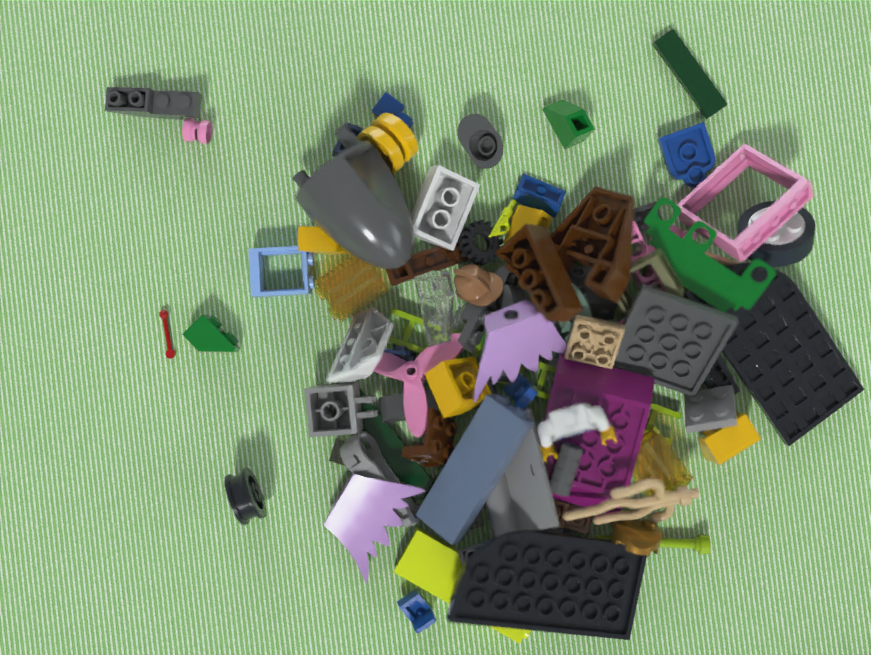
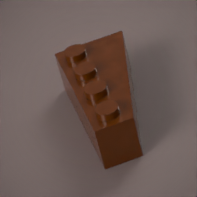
M525 224L495 252L499 258H503L507 263L506 267L510 273H514L519 279L518 283L521 288L526 289L531 295V301L546 321L568 322L583 310V306L546 227Z

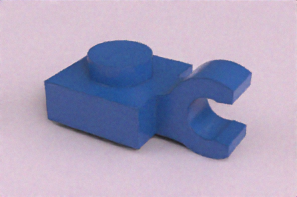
M387 92L384 93L372 109V113L377 117L385 112L395 115L409 129L414 124L411 117L402 113L405 106Z

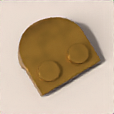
M649 519L610 522L613 530L610 540L613 544L626 545V551L639 555L649 556L651 551L655 554L658 553L663 534L656 522H652Z

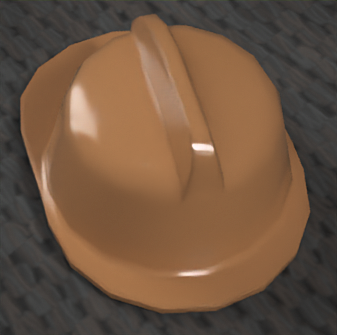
M468 264L460 269L455 268L453 270L457 297L477 306L489 305L495 302L503 291L501 277L480 268L476 264Z

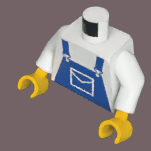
M583 403L549 413L546 416V420L538 426L543 460L547 462L546 458L550 455H554L555 459L558 458L553 445L554 441L596 429L600 431L603 445H607V439H613L616 442L615 430L610 426L603 410L598 406L592 407L590 404Z

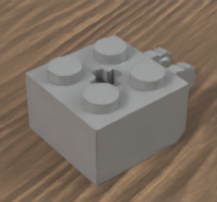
M359 382L316 385L304 389L309 437L355 434L364 429L363 418L378 416L377 411L374 409L362 411L361 403H373L376 401V396H360ZM333 405L336 407L337 412L336 410H332Z

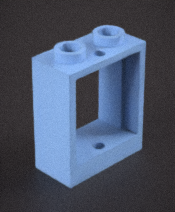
M298 246L250 248L251 297L311 295V289H315L314 275H310V265H314L313 253L298 251ZM302 254L303 288L264 290L263 256Z

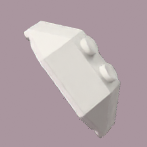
M374 307L356 313L327 380L329 382H352L370 376L382 357L394 326L393 323Z

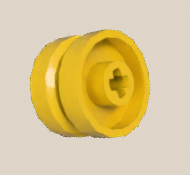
M385 112L380 114L372 122L371 126L366 127L357 136L359 141H369L370 144H373L392 175L398 172L404 162H408L418 151V142L412 131L400 118L391 113Z

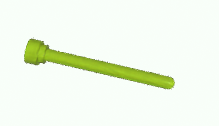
M596 535L594 538L610 540L612 535ZM698 535L693 537V539L662 538L660 547L687 548L698 551V554H710L711 540L709 535Z

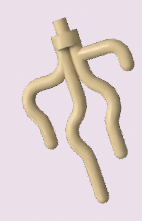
M649 478L638 481L630 486L613 489L610 493L612 498L599 504L565 511L563 519L570 521L596 515L593 517V523L601 525L620 520H636L656 509L665 507V510L652 513L649 517L652 522H661L673 516L675 505L680 504L681 507L691 505V499L699 498L700 495L697 488L688 490L686 485L676 487L675 491H665L663 481ZM655 489L656 495L637 499L629 498V496L636 495L644 490ZM616 507H628V508H634V509H635V510H630V511H621V510H620V511H613V512H609V513H604V512H606V511H608V510H610V509L616 508Z

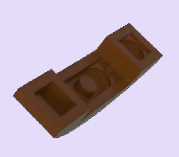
M456 243L454 251L436 246L411 255L409 261L399 268L385 270L391 286H395L465 262L468 257H461V254L464 252L463 250L458 251L457 248L461 243Z

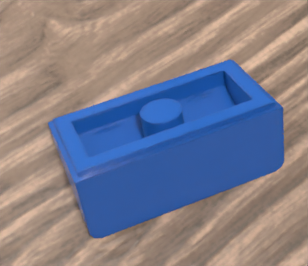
M523 174L513 199L524 206L543 210L555 218L566 191Z

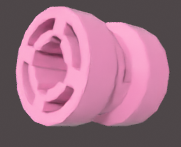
M186 117L182 128L183 140L187 142L198 140L202 144H209L212 137L211 121L202 120L199 122L194 118Z

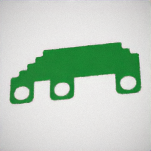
M666 197L660 198L644 220V223L650 227L647 234L652 236V240L649 243L655 250L658 248L662 249L682 285L719 311L726 312L728 308L736 311L741 306L750 310L775 277V269L762 260L756 259L752 261L743 275L739 277L705 254L717 236L716 230L703 221H696L682 239L669 230L681 213L680 206ZM663 204L670 205L674 210L673 216L668 220L660 219L657 214L658 208ZM697 228H705L709 232L708 241L703 244L696 243L693 239V232ZM758 266L764 267L768 272L767 279L761 283L755 282L751 278V271Z

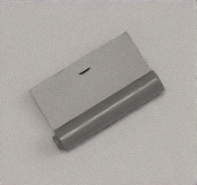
M527 409L526 411L530 414L529 418L534 421L531 409ZM535 423L486 501L494 538L517 530H540L560 526Z

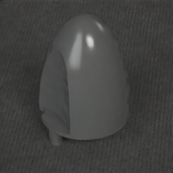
M344 124L334 134L343 143L346 150L333 157L310 177L305 170H301L294 175L292 179L300 188L296 193L295 200L323 232L351 255L375 267L383 269L399 268L409 261L414 248V232L408 207L394 176L373 144H370L369 141H359L349 126Z

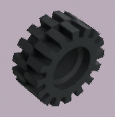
M484 220L474 221L461 231V237L457 241L461 245L457 248L458 251L463 250L462 258L468 257L467 263L473 261V264H480L482 266L498 257L495 252L501 247L500 245L504 243V240L499 239L500 236L488 237L494 227H490L492 222L487 221L484 223ZM475 235H481L486 240L487 249L485 251H479L475 247L473 242Z

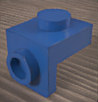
M417 588L397 601L399 608L411 621L416 633H420L436 622L437 619L431 605Z

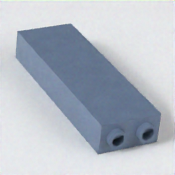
M500 393L485 397L415 515L451 545L463 540L535 421L529 418L530 414L520 407L515 408L509 403L510 400Z

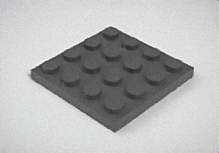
M642 284L623 322L625 331L613 367L654 377L655 384L695 397L737 326L738 317Z

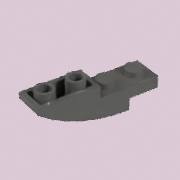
M107 87L105 111L162 119L183 120V117L200 118L202 94L185 91H154L150 88Z
M506 264L494 272L503 281V291L504 285L516 286L519 282L516 275L510 273L507 269ZM503 291L500 297L489 305L477 306L469 302L465 305L459 316L465 326L458 339L464 350L473 353L475 347L480 344L482 332L485 328L484 317L492 312L501 310Z

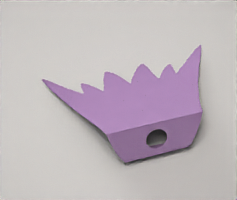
M523 300L484 317L487 339L478 371L474 403L489 378H492L493 385L496 384L502 370H504L508 379L514 382L519 373L521 363L529 370L537 372L539 354L548 360H553L551 351L565 355L567 343L559 335L552 321H546L533 302ZM515 311H517L519 314V316L513 320L505 318L506 316L512 314Z
M352 472L334 501L324 526L350 552L359 567L365 583H367L369 575L367 552L375 558L377 557L376 548L372 541L389 546L390 541L384 526L398 527L403 525L400 517L393 509L408 507L409 505L402 501L401 498L423 493L425 490L363 477Z

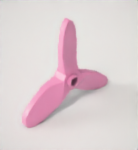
M454 333L436 341L427 347L414 361L407 362L391 353L383 352L381 359L373 370L381 375L404 382V414L410 432L417 438L423 435L428 416L427 396L423 385L426 379L425 373L440 362L456 359L461 354L464 348L458 341L460 333Z

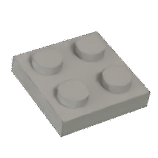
M733 385L701 390L696 393L695 397L684 394L685 427L687 433L737 425Z

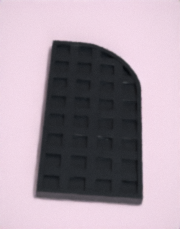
M737 263L724 267L741 277L751 263ZM758 266L751 271V278L755 282H764L768 277V272L764 267ZM775 269V277L750 310L741 306L736 311L728 308L725 312L738 317V324L722 352L784 444L790 446L865 389L797 285L784 273ZM690 290L684 291L683 295L687 300L716 309Z

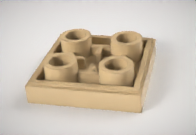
M576 315L564 359L612 369L625 331V325Z

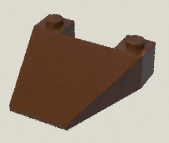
M595 186L550 237L567 274H569L575 262L591 267L592 270L584 284L598 296L618 303L630 282L635 199L629 195Z

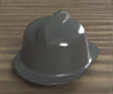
M470 114L464 117L457 129L461 145L476 166L482 169H490L496 166L503 156L502 137L484 116Z

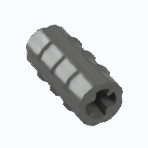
M562 442L549 483L552 493L569 496L579 462H581L580 459L583 452L581 446L570 442Z

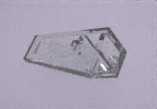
M433 270L415 276L414 280L428 346L432 347L450 342L454 303L450 273L448 271Z

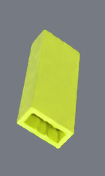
M417 526L394 567V573L449 604L455 580L462 568L458 553L459 549ZM489 626L519 644L531 632V630Z

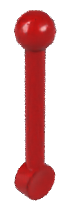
M161 310L159 316L163 321L167 344L165 355L171 359L176 356V352L172 349L167 321L169 313L166 310Z

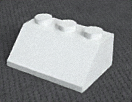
M440 165L430 166L410 214L414 237L454 251L480 184Z

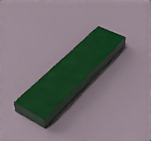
M671 29L654 41L653 47L706 120L728 105L674 29Z

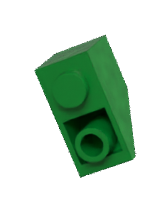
M560 100L542 109L564 149L583 142L595 130L585 110L565 100Z
M202 314L182 334L198 351L238 352L241 349L237 345L239 342L237 338L230 332L226 334L220 328L222 323L214 315Z

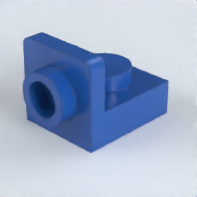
M518 373L514 382L510 381L504 387V392L514 399V406L516 408L524 409L538 394L537 387L520 373Z

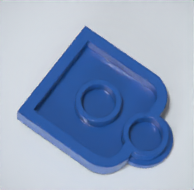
M704 122L657 139L671 178L683 180L689 187H696L706 179V171H709L715 164V155Z

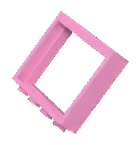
M745 143L677 204L681 208L680 221L691 228L696 221H703L696 214L748 166L787 188L788 191L734 240L716 230L717 236L712 243L741 263L814 197L811 181ZM697 228L695 230L706 239H709V232L705 228Z

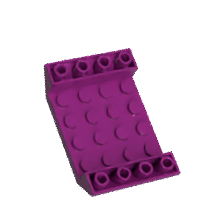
M559 354L543 421L546 420V416L551 412L585 403L590 404L592 407L598 406L603 410L610 426L614 428L617 440L614 442L613 439H607V445H603L600 431L596 429L553 442L557 455L562 442H570L583 448L581 462H579L569 496L552 493L553 499L587 507L611 499L610 493L613 489L630 486L651 408L655 378L615 367L609 369L564 359L565 355ZM554 455L548 456L546 458L547 462L544 461L549 483L554 471V464L557 461ZM622 507L610 509L605 513L620 511Z

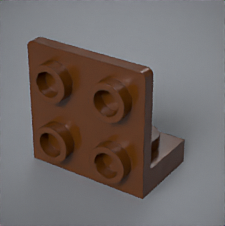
M428 408L424 443L415 442L413 446H403L402 456L425 467H444L454 451V436L457 432L456 421L450 417L443 418L441 412L434 408Z

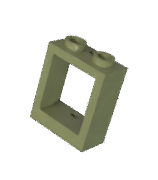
M661 248L631 262L630 273L651 263L666 288V292L681 298L683 297L685 288ZM626 290L617 304L622 316H627L633 304Z

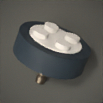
M776 201L759 203L746 210L738 222V236ZM802 207L749 255L747 259L750 261L760 259L771 267L789 266L800 262L809 255L814 245L816 225L813 216Z

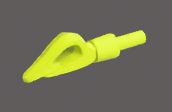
M512 199L508 207L503 209L500 218L488 237L508 233L510 230L508 220L513 214L512 210L517 203L516 200Z

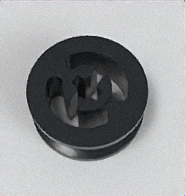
M246 467L242 469L241 474L236 476L232 474L226 475L224 478L226 495L231 509L240 524L243 526L247 525L250 519L255 517L265 518L267 514L265 500L253 472Z

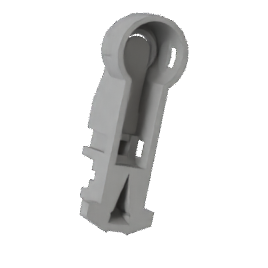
M362 430L346 439L340 448V455L343 463L351 472L363 477L401 484L383 458L378 443L368 432ZM366 441H367V443H368V444L370 445V447H371V450H369V451L366 449V447H365L364 444H363V443H365ZM411 497L401 498L409 506L393 509L403 523L400 527L416 525L419 521V518L415 516L420 508L419 504L414 503Z

